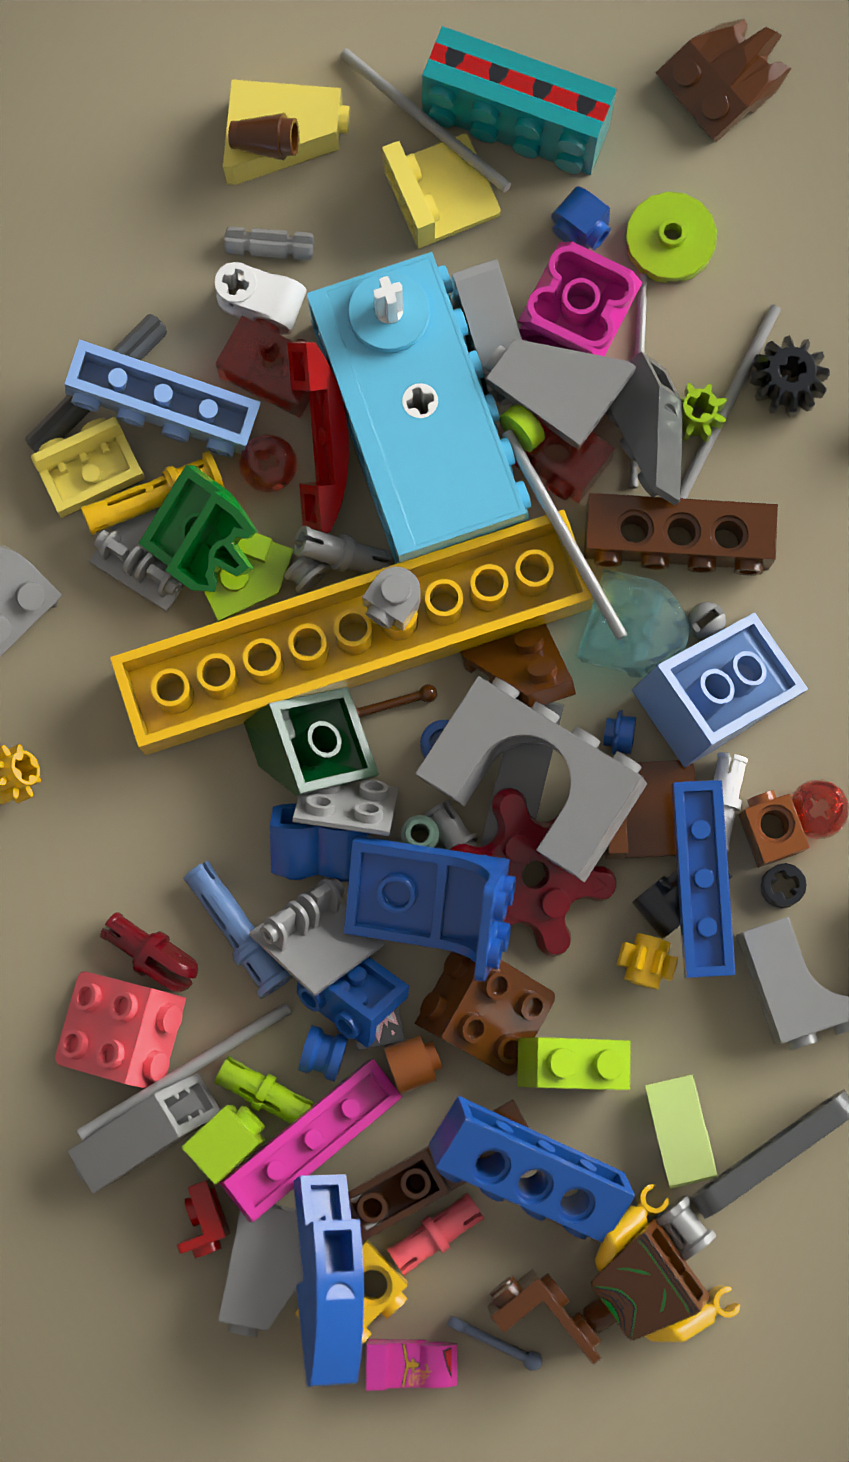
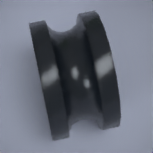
M782 863L775 865L765 873L760 887L761 894L766 902L777 908H787L801 900L805 894L807 884L806 878L799 868L792 864ZM782 873L785 880L793 878L796 888L794 887L789 891L793 894L791 898H785L782 892L774 893L771 884L778 881L774 877L775 874Z

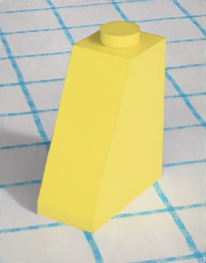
M231 80L223 159L226 183L237 185L339 150L340 133L348 134L350 124V106L342 105L341 88ZM285 113L287 118H296L298 121V152L296 156H287L285 160L240 151L239 149H231L229 146L228 130L231 121Z

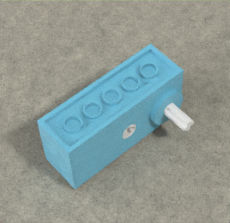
M432 252L307 293L311 325L319 348L324 354L337 381L344 404L348 431L395 564L523 523L529 519L527 509L531 508V501L524 482L519 481L515 483L512 465L515 464V457L511 444L507 437L500 439L498 436L496 422L500 421L495 400L491 393L483 394L481 378H484V372L476 350L468 352L465 336L469 332L464 314L460 307L453 309L450 293L453 292V286L445 265L437 267Z

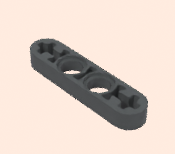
M844 1089L832 1095L718 1175V1178L711 1180L691 1196V1200L704 1219L731 1204L848 1121V1093Z

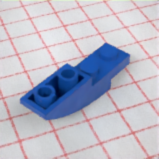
M346 1174L299 1176L293 1180L303 1281L296 1284L306 1386L320 1387L355 1384L358 1381L364 1315V1273L360 1219H351Z

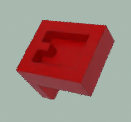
M210 1179L187 1187L190 1197L184 1199L193 1227L201 1225L203 1234L177 1244L179 1254L192 1250L195 1259L222 1249L220 1239L231 1234L214 1183Z

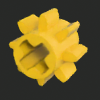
M21 744L9 749L5 745L0 746V804L3 805L13 800L16 803H20L32 798L34 795L30 786L41 782L38 761L30 752L24 751Z
M636 933L634 944L622 943L616 965L626 968L623 980L655 990L659 989L661 979L673 980L679 958L668 955L671 943L641 933Z

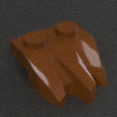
M745 19L719 24L689 40L655 73L710 137L717 142L749 111L755 113L778 91L791 71L790 67L780 61L773 64L768 63V56L782 36L777 31L765 27L746 39L745 34L748 25Z

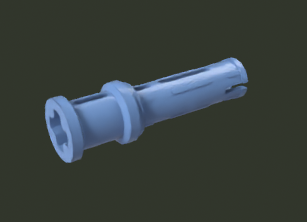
M209 861L201 863L184 876V881L196 894L203 907L234 949L232 955L234 956L233 961L237 966L243 965L258 986L256 993L260 999L272 994L293 978L286 969L249 936V932L255 928L254 925H252L240 905L222 883Z

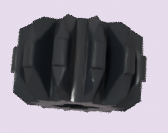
M790 335L784 337L781 347L771 340L764 348L765 354H757L752 365L757 370L751 373L749 382L760 387L755 394L756 401H763L767 398L772 400L768 409L770 413H775L780 405L785 406V412L789 417L795 415L798 405L803 410L810 411L815 405L814 398H823L827 388L822 382L828 379L830 370L826 367L818 366L824 359L823 351L815 352L811 355L807 352L810 347L809 339L803 340L799 347H794V341ZM784 370L793 372L791 378L794 376L798 377L795 383L786 381L788 375L781 376Z

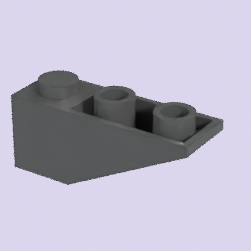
M641 351L629 361L636 366L634 374L605 414L614 425L620 428L624 436L620 439V444L626 454L633 461L637 462L641 470L637 477L645 491L652 497L659 495L671 504L676 505L680 502L683 402L666 369Z

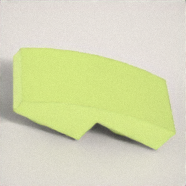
M693 1075L645 1085L670 1188L718 1178Z

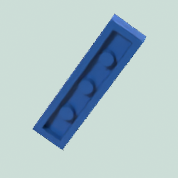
M722 780L673 782L671 784L684 978L735 975Z

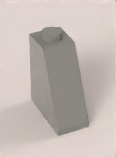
M497 259L453 273L451 300L453 309L461 308L467 323L469 334L465 338L468 352L476 350L484 372V378H481L483 394L491 393L495 403L500 402V405L504 406L513 403L487 385L486 377L490 372L485 369V365L500 345L508 348L514 339L522 340L499 263Z
M514 339L508 348L500 345L485 365V369L490 372L486 377L488 386L513 404L521 405L528 409L541 424L577 450L580 449L630 380L636 368L632 363L625 360Z
M197 1072L154 1093L70 1149L68 1153L75 1163V1170L78 1176L87 1183L93 1194L119 1180L200 1129L221 1109Z
M273 1205L254 1222H248L240 1211L218 1319L219 1322L229 1323V1332L257 1337L258 1329L267 1331L295 1292L296 1284L302 1282L303 1272L296 1209Z

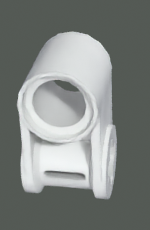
M239 262L227 263L218 270L214 282L217 302L223 312L258 324L269 331L284 335L291 334L307 291L301 283L291 278L270 274ZM237 284L244 286V290L239 289L236 295L229 294L228 289L234 290Z

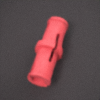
M466 1193L433 1218H430L428 1215L422 1219L421 1223L423 1225L386 1250L405 1276L417 1267L418 1264L439 1250L444 1253L450 1249L449 1243L469 1228L483 1221L484 1217L471 1197Z

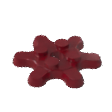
M504 788L495 794L491 803L492 813L498 825L497 834L489 844L481 847L460 843L453 846L450 850L510 859L508 876L516 877L513 903L512 906H507L504 922L510 923L511 926L514 924L529 926L535 934L536 944L541 952L547 956H560L567 951L571 943V933L565 921V915L569 911L570 905L575 900L581 898L594 901L609 899L615 892L617 880L610 869L604 866H595L584 883L543 857L537 849L559 814L550 821L541 822L535 820L529 813L527 801L523 793L514 788ZM532 861H540L543 864L546 877H543L537 885L526 886L522 880L524 867Z

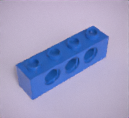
M457 1096L428 1144L436 1170L446 1179L456 1183H460L462 1180L471 1183L492 1200L503 1202L506 1199L511 1201L537 1220L544 1221L548 1218L562 1224L566 1231L580 1239L591 1237L603 1243L605 1236L615 1229L635 1197L623 1171L460 1096ZM487 1151H496L489 1158H479L481 1154ZM537 1170V1172L530 1177H521L528 1171ZM578 1189L575 1194L564 1196L568 1191Z

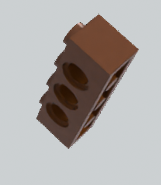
M589 493L586 504L584 558L594 559V564L602 567H618L622 565V561L641 562L642 568L650 570H664L669 568V564L688 565L687 569L689 571L698 573L714 572L716 567L734 568V573L739 575H760L763 573V570H769L776 560L778 504L680 498V502L673 505L662 497ZM628 524L637 525L644 531L645 539L637 543L629 542L622 536L620 529ZM674 527L684 528L689 532L692 542L687 545H677L670 540L668 530ZM719 530L732 532L738 540V546L734 548L720 546L715 539V533Z

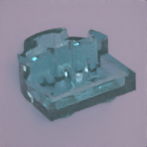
M604 569L599 585L628 635L617 641L594 600L577 657L582 662L625 671L630 677L644 678L657 665L684 651L689 637L688 618L679 601L661 583L646 577Z

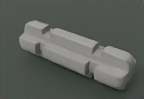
M230 226L227 227L225 232L224 247L229 254L244 255L245 251H251V256L287 258L288 254L294 255V259L310 260L314 253L313 234L308 232L295 231L294 236L288 235V231L252 228L251 232H245V227Z

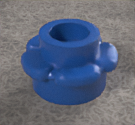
M619 710L616 719L607 718L603 746L612 747L613 756L617 751L624 754L632 753L636 717L623 715V710Z

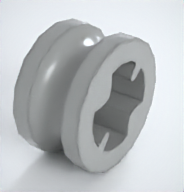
M301 556L285 572L284 578L287 582L294 581L297 584L295 590L299 595H302L316 586L326 576L331 567L328 563H320L318 560Z

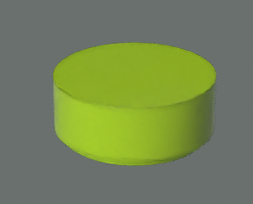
M513 404L500 416V424L503 430L506 432L512 429L524 451L531 452L544 441L545 433L537 418L525 407Z

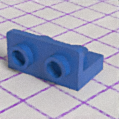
M368 957L316 996H313L298 981L296 993L308 1009L320 1012L333 1022L345 1037L355 1039L368 1048L375 1041L376 1027L408 998L410 986L371 957Z

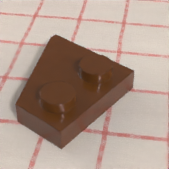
M546 623L460 651L465 670L470 673L476 669L488 676L491 684L495 677L503 680L520 692L516 699L532 708L535 702L545 705L576 694L573 679Z

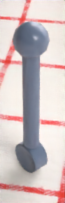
M452 1315L447 1322V1325L523 1361L525 1368L530 1371H536L542 1365V1357L536 1351H529L527 1353Z

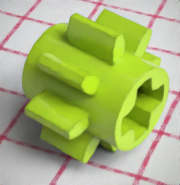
M687 383L685 387V399L681 398L683 402V440L686 442L691 436L700 435L705 442H708L711 437L710 426L722 429L725 424L726 418L717 414V412L724 408L726 398L717 399L711 392L712 384L710 383L705 389H694L691 383ZM695 407H700L704 410L700 419L692 416Z

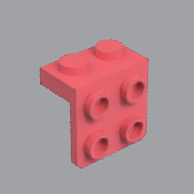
M86 971L81 972L76 980L55 1060L58 1065L123 1084L147 1088L165 1077L168 1073L169 1060L177 1031L182 1022L186 998Z

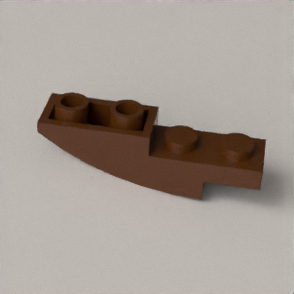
M514 1099L493 1110V1112L529 1128ZM427 1146L350 1190L348 1195L351 1219H360L361 1237L365 1241L467 1182L462 1180L460 1183H456L443 1177L436 1170L430 1148ZM487 1151L481 1154L479 1158H489L496 1151Z

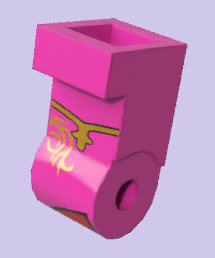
M368 1339L366 1391L386 1390V1388H445L458 1385L457 1343L425 1341V1339Z

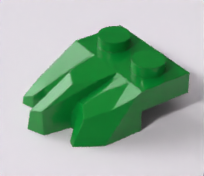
M185 465L138 544L167 565L165 571L190 590L215 592L220 568L236 577L246 575L254 569L238 546V542L242 538H252L257 530L237 499L228 490L194 465Z

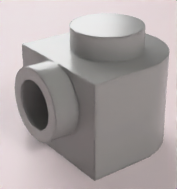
M390 567L381 571L362 597L363 605L368 608L365 614L385 629L389 630L394 625L404 631L420 605V584L417 577L411 571L402 567Z

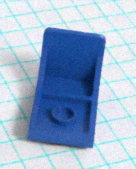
M356 836L352 841L344 934L456 952L476 963L474 980L485 982L491 968H499L502 952L506 953L509 944L511 924L505 923L504 919L507 906H512L516 886V877L508 876L510 859Z

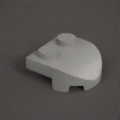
M3 545L0 546V657L63 596L26 558Z

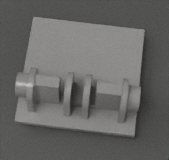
M156 508L148 513L114 525L109 533L105 530L101 531L94 542V546L98 549L89 562L167 612L185 585L165 571L167 568L165 563L138 544L159 508Z
M371 779L299 795L292 822L389 836L390 829L393 828L395 805L399 787L388 786L382 781Z
M334 878L331 880L322 879L318 882L317 886L307 893L299 895L295 901H290L286 904L285 908L275 915L267 917L262 924L249 932V936L313 996L319 994L386 944L382 939L344 934L346 906L341 902V895L345 893L342 883Z

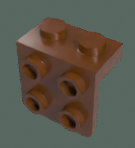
M680 760L636 762L641 766L638 774L644 778L647 786L604 851L605 860L676 856L671 784L673 782L695 781L693 763L684 768Z
M451 952L444 963V971L433 991L424 998L420 1007V1014L414 1024L456 1046L500 1073L511 1076L518 1069V1038L536 1036L555 1001V994L549 988L503 960L500 961L498 969L491 968L485 982L474 980L476 963L464 955Z
M531 1269L518 1281L512 1275L491 1291L492 1302L487 1307L491 1318L503 1333L544 1301L594 1365L601 1359L595 1349L601 1343V1340L579 1312L572 1318L563 1307L570 1301L549 1273L540 1278Z

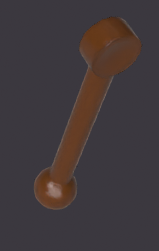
M425 684L418 692L360 708L357 707L356 711L359 718H361L362 716L420 700L429 703L436 699L437 690L433 685Z

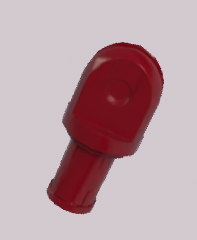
M120 912L114 913L107 920L105 925L110 929L103 928L100 937L132 957L133 970L141 976L148 975L162 986L173 991L182 992L191 987L193 983L190 978L197 977L198 964L190 955L169 942L170 937L162 931L148 934L123 917V914Z

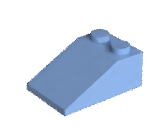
M753 613L660 663L632 689V692L685 768L803 694L808 688L757 615Z

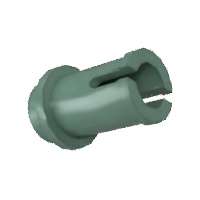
M417 815L409 818L404 823L401 830V839L403 843L434 848L439 839V830L431 818ZM423 830L427 832L429 838L425 842L418 843L411 836L415 831Z

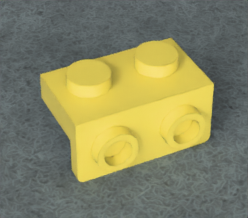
M116 417L92 420L82 427L81 432L66 439L55 438L49 440L39 448L38 452L31 455V459L61 518L80 510L82 506L97 502L145 479Z

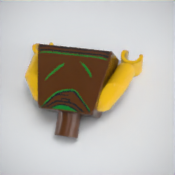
M651 1184L638 1193L637 1206H629L615 1229L605 1236L603 1243L601 1242L594 1260L598 1273L591 1281L592 1288L599 1298L584 1307L583 1313L590 1327L597 1333H601L617 1322L630 1340H636L644 1336L651 1342L682 1343L715 1322V1316H735L739 1312L740 1304L732 1303L722 1310L719 1306V1298L723 1293L729 1292L732 1288L718 1285L707 1292L663 1228L657 1223L656 1218L648 1223L646 1217L661 1213L666 1209L669 1202L668 1198H666L658 1208L648 1206L645 1199L646 1194L655 1186Z

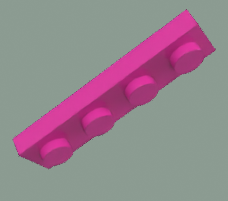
M374 1059L367 1060L219 1183L248 1222H254L294 1189L293 1180L299 1176L313 1173L399 1101L402 1096Z

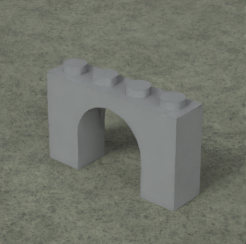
M478 676L415 774L432 787L465 806L492 763L508 749L523 744H539L556 750L565 758L569 767L571 777L570 793L563 810L539 845L537 851L543 857L585 883L647 786L644 778L638 774L641 766L618 751L613 758L597 749L600 744L597 738L577 726L572 733L556 723L560 716L544 705L535 702L532 708L528 707L516 699L520 692L503 680L495 677L491 684Z
M789 917L736 935L774 1044L788 1042L790 1050H794L817 1042L815 1032L830 1027L834 1028L836 1035L849 1031V996H842L828 991L811 976L805 965Z

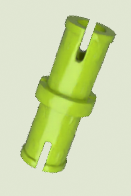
M231 1056L227 1057L214 1081V1084L230 1090L251 1102L250 1107L259 1112L263 1109L289 1124L312 1107L314 1103L312 1100H308L277 1083V1077L269 1073L267 1076H264L246 1067Z

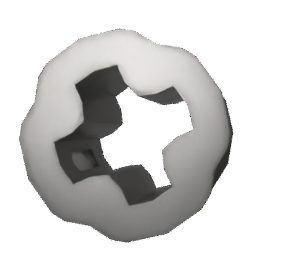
M687 1195L677 1199L654 1217L677 1246L684 1260L697 1254L717 1236L712 1229L706 1230L689 1207L691 1200Z

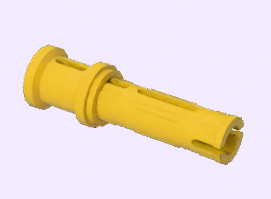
M210 451L202 453L201 459L186 464L194 465L224 487L220 472ZM173 465L168 466L162 471L163 476L109 496L101 501L80 507L91 535L161 507L185 465L175 468Z

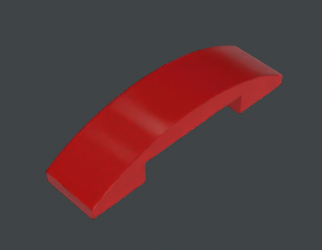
M287 342L291 390L309 391L316 482L299 483L302 526L330 533L342 505L348 475L349 436L344 404L332 369L315 342Z

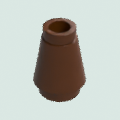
M285 113L231 121L228 130L229 146L231 149H239L240 151L285 160L287 156H296L298 152V121L296 118H287Z

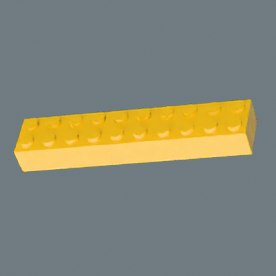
M565 510L558 511L574 538ZM547 515L112 656L110 660L138 748L146 756L244 724L245 720L268 703L344 687L350 689L460 653V651L518 633L527 628H533L545 623L548 624L591 610L594 599ZM390 567L408 569L417 577L420 584L419 608L404 631L394 625L389 630L378 625L365 614L368 608L363 605L362 597L376 576L381 571Z

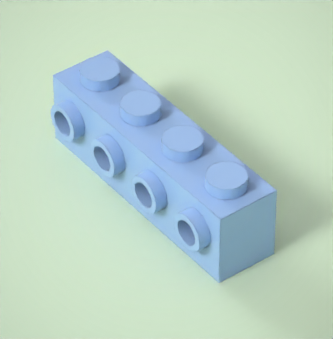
M80 339L64 384L65 394L72 396L71 403L78 407L98 412L101 406L118 412L116 418L122 422L137 427H143L144 422L163 427L161 433L171 439L188 442L189 437L207 442V450L225 457H233L234 452L243 455L261 403L260 401Z

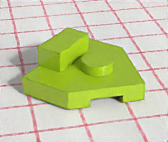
M255 533L250 539L242 538L238 542V546L254 569L246 575L236 577L220 568L215 592L204 591L217 622L278 595L294 549L272 542V538Z

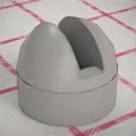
M712 602L697 604L691 610L687 619L689 632L701 641L723 630L726 625V616L723 609ZM711 611L715 612L718 617L711 620L701 629L696 622Z

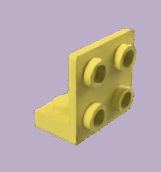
M467 134L455 137L476 154ZM400 141L382 147L383 170L418 249L500 216L501 208L488 179L443 142L409 155H405Z

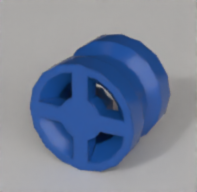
M312 1025L303 1048L298 1071L307 1074L311 1071L323 1073L326 1080L335 1082L349 1038L340 1033L335 1036L327 1035L321 1027Z

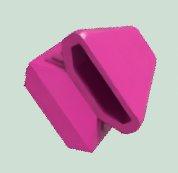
M572 241L559 242L518 320V323L521 324L519 328L523 341L605 356L642 282L632 270Z

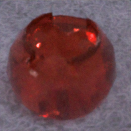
M270 434L252 438L247 443L245 450L241 451L239 459L240 474L245 482L257 491L270 493L285 488L295 477L298 467L297 454L292 445L282 437ZM270 455H274L278 467H269L266 472H263L258 460L260 458L267 460Z
M824 779L809 780L799 785L793 792L791 798L805 836L814 839L829 838L839 833L845 826L849 816L848 799L843 790L833 782ZM810 798L815 802H820L824 799L828 803L829 807L825 810L827 820L823 816H818L814 819L810 815L809 811L814 806Z

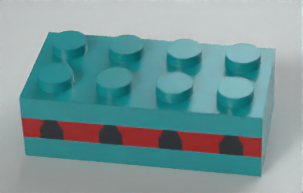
M442 26L422 74V111L442 127L450 128L456 126L469 131L474 138L482 142L494 143L497 141L511 146L516 153L526 158L534 159L541 157L555 162L556 166L571 174L582 172L591 175L610 127L617 89Z

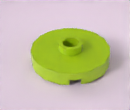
M667 191L650 196L636 207L627 224L626 244L629 259L641 274H647L648 278L656 282L669 283V281L676 282L679 280L684 282L693 279L707 267L716 249L717 229L712 214L701 201L686 193ZM670 229L675 230L680 238L670 240L665 237L664 232Z

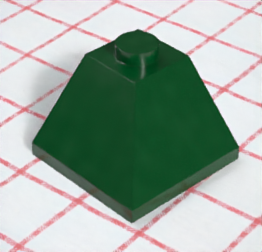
M348 687L268 703L243 722L258 766L295 796L367 780L379 775Z

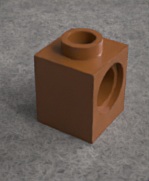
M774 790L747 799L749 808L744 809L738 816L758 868L802 853L810 848L790 793L776 798ZM770 814L781 820L783 833L780 838H769L762 832L760 826L762 816Z

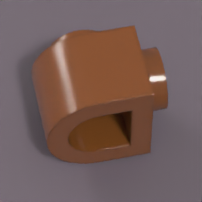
M418 1035L384 1048L400 1094L437 1081L434 1071L443 1067L433 1041L423 1044L421 1036Z

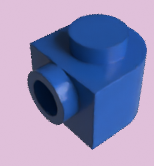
M576 186L551 214L555 224L552 230L563 242L572 241L587 249L592 248L596 250L604 242L611 230L609 227L610 207L580 186Z

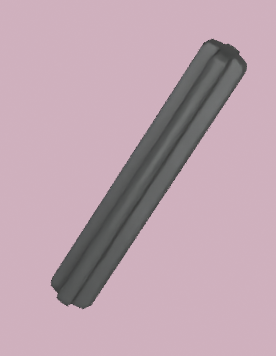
M148 314L112 351L142 360L166 336V326L156 316ZM67 395L26 436L25 441L36 453L47 441L55 438H64L90 411L72 404L73 397Z

